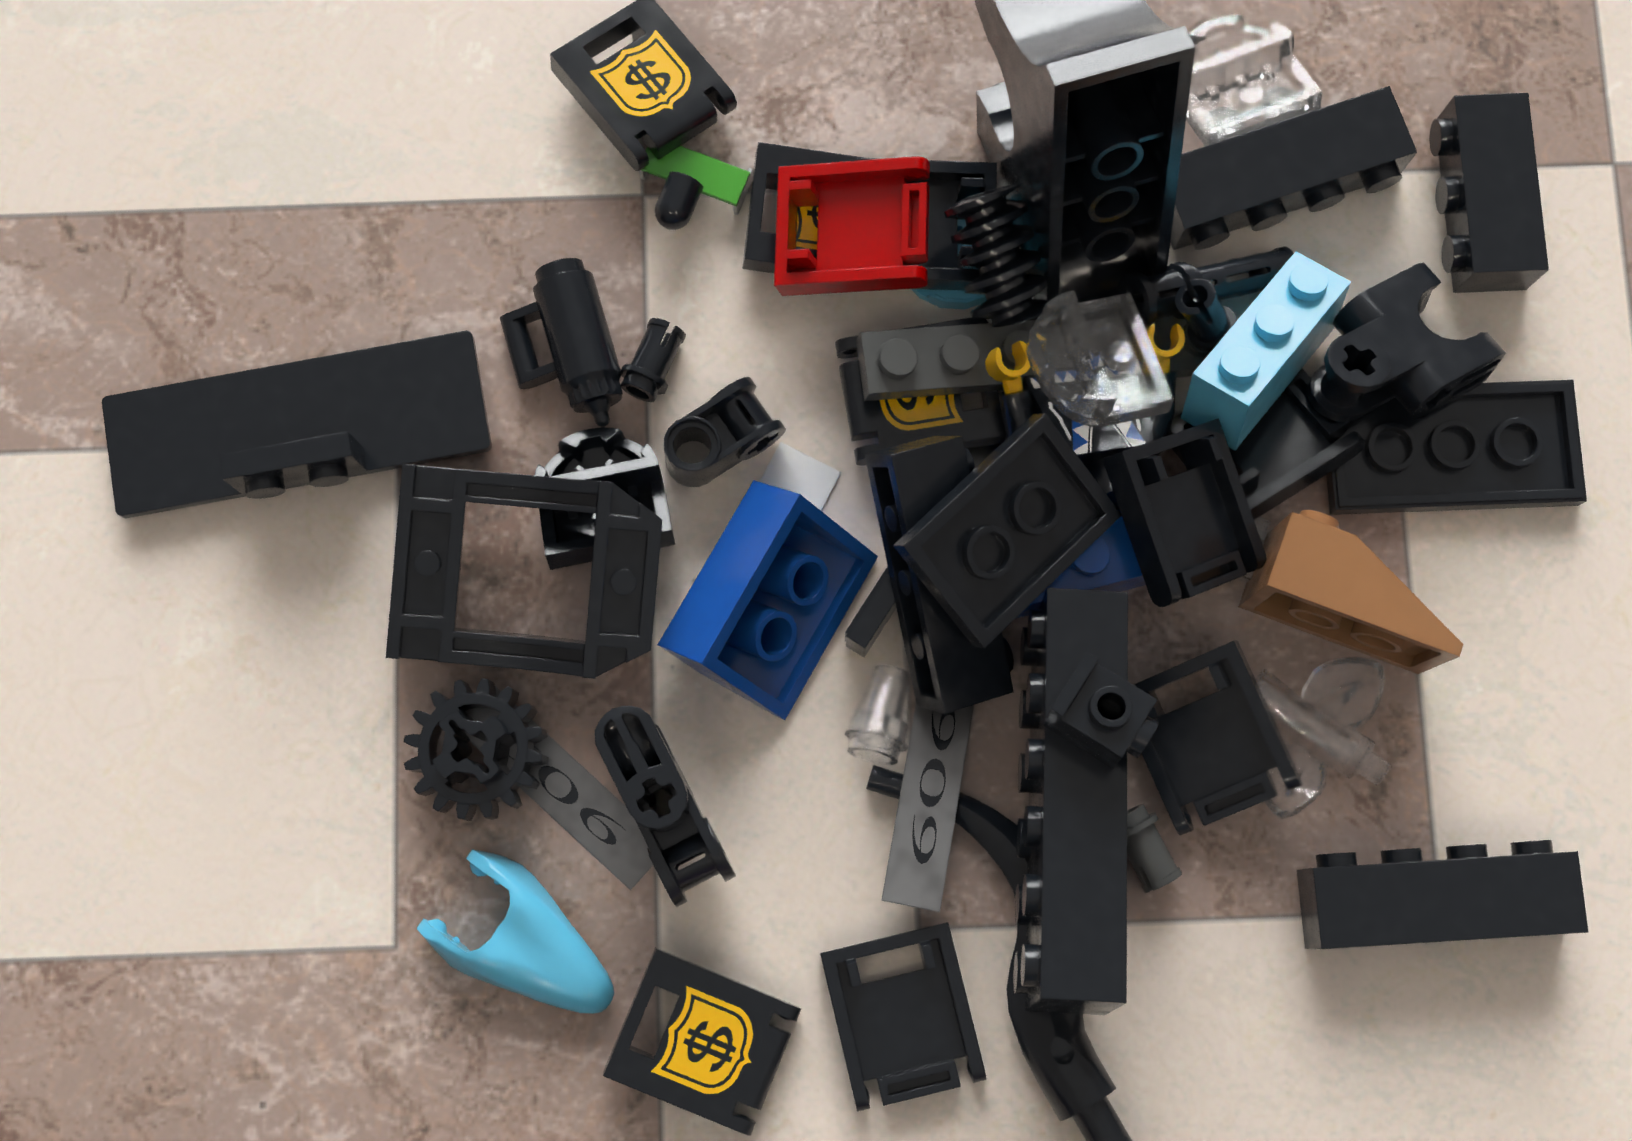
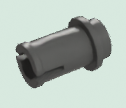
M1140 804L1127 810V857L1142 883L1143 891L1148 893L1176 880L1182 875V871L1176 866L1154 824L1159 819L1157 814H1149L1144 804Z

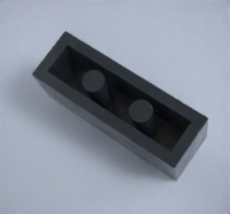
M1529 94L1455 95L1438 118L1433 120L1429 135L1430 150L1433 156H1439L1441 174L1436 186V207L1439 214H1445L1447 236L1444 238L1442 245L1443 268L1446 273H1451L1453 293L1527 290L1549 270Z

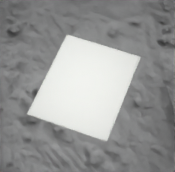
M780 442L759 482L801 494L819 510H822L841 472Z

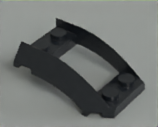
M402 463L386 658H406L443 663L512 668L596 679L599 675L651 651L663 520L613 482ZM466 502L596 514L585 641L456 628Z

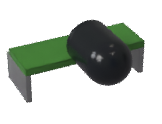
M683 146L676 148L658 160L648 147L645 151L649 157V164L639 171L641 179L645 180L647 173L666 180L655 205L656 219L664 228L678 230L687 225L701 193L733 205L734 214H739L753 180L752 168L746 171Z

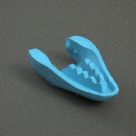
M472 849L466 857L470 862L471 872L479 877L488 875L494 879L496 885L501 884L509 891L510 906L505 918L499 924L492 937L480 948L470 951L462 944L458 937H453L447 933L446 924L439 919L427 920L423 918L417 926L420 934L451 967L470 977L533 1000L578 1013L595 1014L605 1010L614 996V988L610 977L596 955L572 926L547 890L523 865L502 855Z

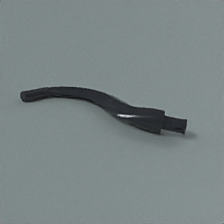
M873 765L866 789L899 799L903 774ZM960 792L955 823L967 831L988 852L1005 875L1015 898L1017 884H1023L1024 874H1027L1028 859L1017 858V825L992 807ZM1017 925V938L1006 988L1008 1013L1022 1053L1058 1119L1063 1121L1073 1117L1086 1141H1132L1107 1098V1095L1112 1093L1116 1086L1098 1058L1085 1031L1083 1014L1025 1011V994L1014 993L1013 972L1015 953L1022 952V946L1026 944V925Z

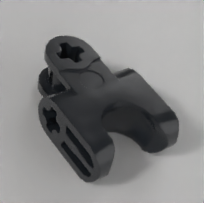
M1424 262L1418 263L1360 293L1339 311L1334 318L1333 326L1342 336H1339L1330 344L1324 357L1325 365L1321 366L1312 375L1307 386L1308 399L1313 408L1323 417L1338 422H1349L1359 419L1396 397L1410 415L1417 419L1485 382L1506 352L1488 333L1480 332L1476 336L1465 340H1454L1435 334L1423 323L1420 314L1424 311L1432 290L1441 281Z
M620 706L612 708L598 722L595 729V745L629 813L635 819L649 847L647 848L649 857L674 905L678 907L687 902L685 891L718 874H721L725 882L736 877V874L708 818H704L659 726L654 723L648 713L639 707ZM659 789H664L669 795L674 796L668 801L671 812L666 815H660L653 809H650L656 804V798L653 793ZM705 853L704 858L692 863L691 865L681 870H678V867L680 865Z

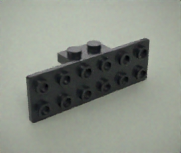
M467 330L105 396L102 399L115 511L122 518H132L246 496L254 499L270 498L285 493V489L305 485L314 487L335 486L347 482L349 477L402 468V463L419 465L484 453L492 448L475 340L472 333Z

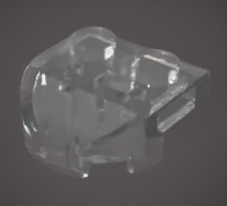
M1228 15L1209 20L1197 26L1189 33L1195 45V55L1186 121L1204 146L1321 108L1322 91L1293 55L1294 35L1280 23L1272 21L1269 29L1245 25L1242 15Z
M1073 290L1058 295L1046 303L1042 314L1030 329L1026 352L1031 369L1041 389L1061 413L1077 423L1091 427L1109 426L1169 413L1174 397L1131 293L1079 303Z

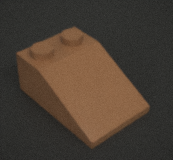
M1302 510L1300 514L1292 511L1262 538L1261 542L1267 559L1262 568L1250 572L1238 606L1239 608L1416 674L1460 657L1464 644L1357 535L1339 529V522L1335 518L1313 510Z

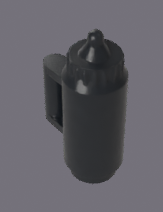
M578 258L555 260L541 266L535 272L537 284L533 287L536 302L500 317L517 383L520 389H530L558 378L561 391L568 396L571 408L577 413H590L594 416L595 423L598 426L605 427L610 422L608 413L610 407L622 399L623 392L620 385L622 373L592 272L585 270L583 261ZM539 319L542 321L553 362L541 367L538 365L527 324Z

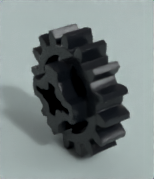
M484 678L480 680L476 693H473L469 684L462 680L454 682L455 697L451 699L438 691L431 693L432 702L436 707L433 713L430 715L416 710L413 714L415 720L423 726L421 734H411L404 737V743L418 748V756L404 763L405 770L423 773L424 775L414 787L416 793L427 796L437 792L433 809L442 813H447L457 802V818L466 821H472L477 806L480 807L484 817L490 820L498 818V802L500 801L516 809L521 807L522 802L517 790L521 785L537 789L540 783L534 776L529 774L532 765L548 764L549 758L534 750V743L548 737L545 729L529 727L528 725L538 712L536 708L526 703L515 709L519 692L507 686L496 697L495 683ZM473 708H490L499 711L501 714L497 717L492 715L484 722L474 721L465 711ZM442 731H444L442 753L437 756L438 740ZM465 732L485 741L480 749L485 757L483 761L488 768L467 758L473 751L468 743L470 739ZM517 742L516 758L511 770H509L507 763L510 747ZM469 777L477 778L481 784H484L488 790L478 793H465L455 789L453 785L455 783L461 784Z

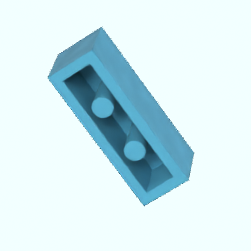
M1296 251L1193 372L1181 419L1193 426H1197L1219 418L1228 447L1236 450L1335 328L1333 326L1334 318L1343 306L1351 281Z

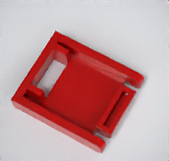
M920 156L778 166L774 286L782 296L926 287L928 285V271L925 267L915 264H923L928 261L929 185L927 182H907L928 179L930 177L929 160ZM818 206L817 260L809 249H796L797 207Z

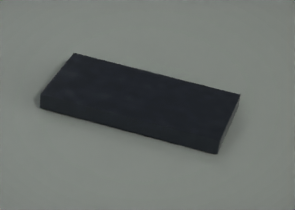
M1547 380L1482 383L1460 397L1417 419H1414L1395 397L1359 419L1350 421L1348 430L1338 440L1356 431L1365 440V446L1354 458L1326 475L1330 515L1579 506L1587 501L1574 381Z

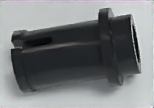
M1202 278L1190 280V283L1196 291L1197 297L1192 299L1185 285H1182L1176 293L1175 304L1188 323L1187 333L1191 343L1197 349L1211 352L1236 323L1237 317L1229 307L1222 305L1215 286L1209 280Z
M651 318L649 320L647 330L631 364H625L621 369L622 377L624 378L621 388L629 395L645 402H654L658 394H665L668 388L665 377L680 345L686 337L684 331L678 326L673 327L671 334H665L670 322L663 319Z

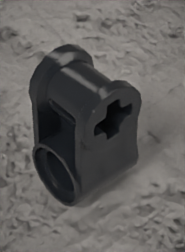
M744 377L729 384L708 402L681 419L676 420L668 428L664 437L665 462L670 476L677 483L686 487H700L708 484L741 461L750 459L763 452L785 433L786 428L780 420L773 421L755 396L754 391L757 386L750 377ZM689 441L703 443L710 450L709 455L698 463L681 461L676 456V452L682 444Z

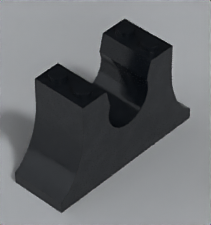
M975 0L988 42L996 55L1005 81L976 91L977 133L989 162H997V181L999 186L1003 187L1021 183V186L1007 195L1006 199L1027 202V212L1014 220L1013 224L1033 227L1034 237L1020 247L1021 249L1035 250L1040 253V262L1028 270V274L1045 276L1047 287L1035 295L1034 299H1046L1052 301L1053 310L1039 316L1038 319L1120 314L1116 295L1119 281L1124 275L1141 272L1148 276L1165 272L1167 269L1195 45L1185 26L1179 28L1168 26L1152 11L1145 0ZM1143 297L1136 299V303H1144Z

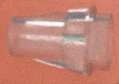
M890 665L875 666L872 679L845 732V736L850 739L847 749L849 754L874 764L895 765L898 763L900 752L908 749L909 686L911 682V675L908 671Z

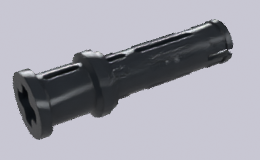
M1283 246L1272 251L1232 258L1227 261L1197 268L1186 262H1176L1167 266L1165 272L1145 276L1141 272L1128 273L1120 279L1117 287V304L1121 317L1133 330L1146 329L1156 319L1174 316L1177 319H1185L1176 307L1175 296L1179 288L1185 285L1192 299L1197 297V293L1190 283V280L1202 278L1214 281L1220 301L1263 291L1294 253L1290 248ZM1242 273L1249 274V278L1226 282L1225 279L1226 277ZM1143 297L1144 303L1137 304L1136 299Z

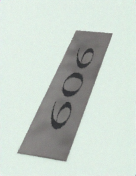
M495 686L497 697L501 691ZM473 708L465 711L474 721L484 722L492 715L497 717L501 714L499 711L490 708ZM533 720L528 723L529 727H539ZM465 732L470 742L481 751L480 748L485 741ZM549 735L542 741L534 743L535 751L549 757L548 764L532 765L529 774L534 776L540 783L537 789L528 788L523 785L520 788L631 890L653 866L647 850L649 847L635 819L618 798ZM517 742L510 747L507 763L509 770H511L516 758Z
M917 704L915 706L881 901L936 912L941 910L974 705L946 714L918 706Z

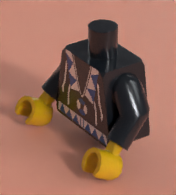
M1154 323L1144 331L1140 339V348L1145 357L1151 360V370L1144 371L1142 361L1028 375L1024 376L1022 385L1021 375L1030 369L1033 361L1029 346L1023 341H1017L1012 344V355L1015 359L1014 370L1004 366L999 347L991 350L985 360V368L989 376L1003 384L1004 391L1000 392L998 396L1007 438L1033 414L1046 413L1117 509L1120 510L1102 458L1168 436L1174 420L1176 372L1170 371V358L1180 352L1184 346L1185 334L1182 327L1177 323L1171 327V346L1167 351L1161 350L1154 343Z

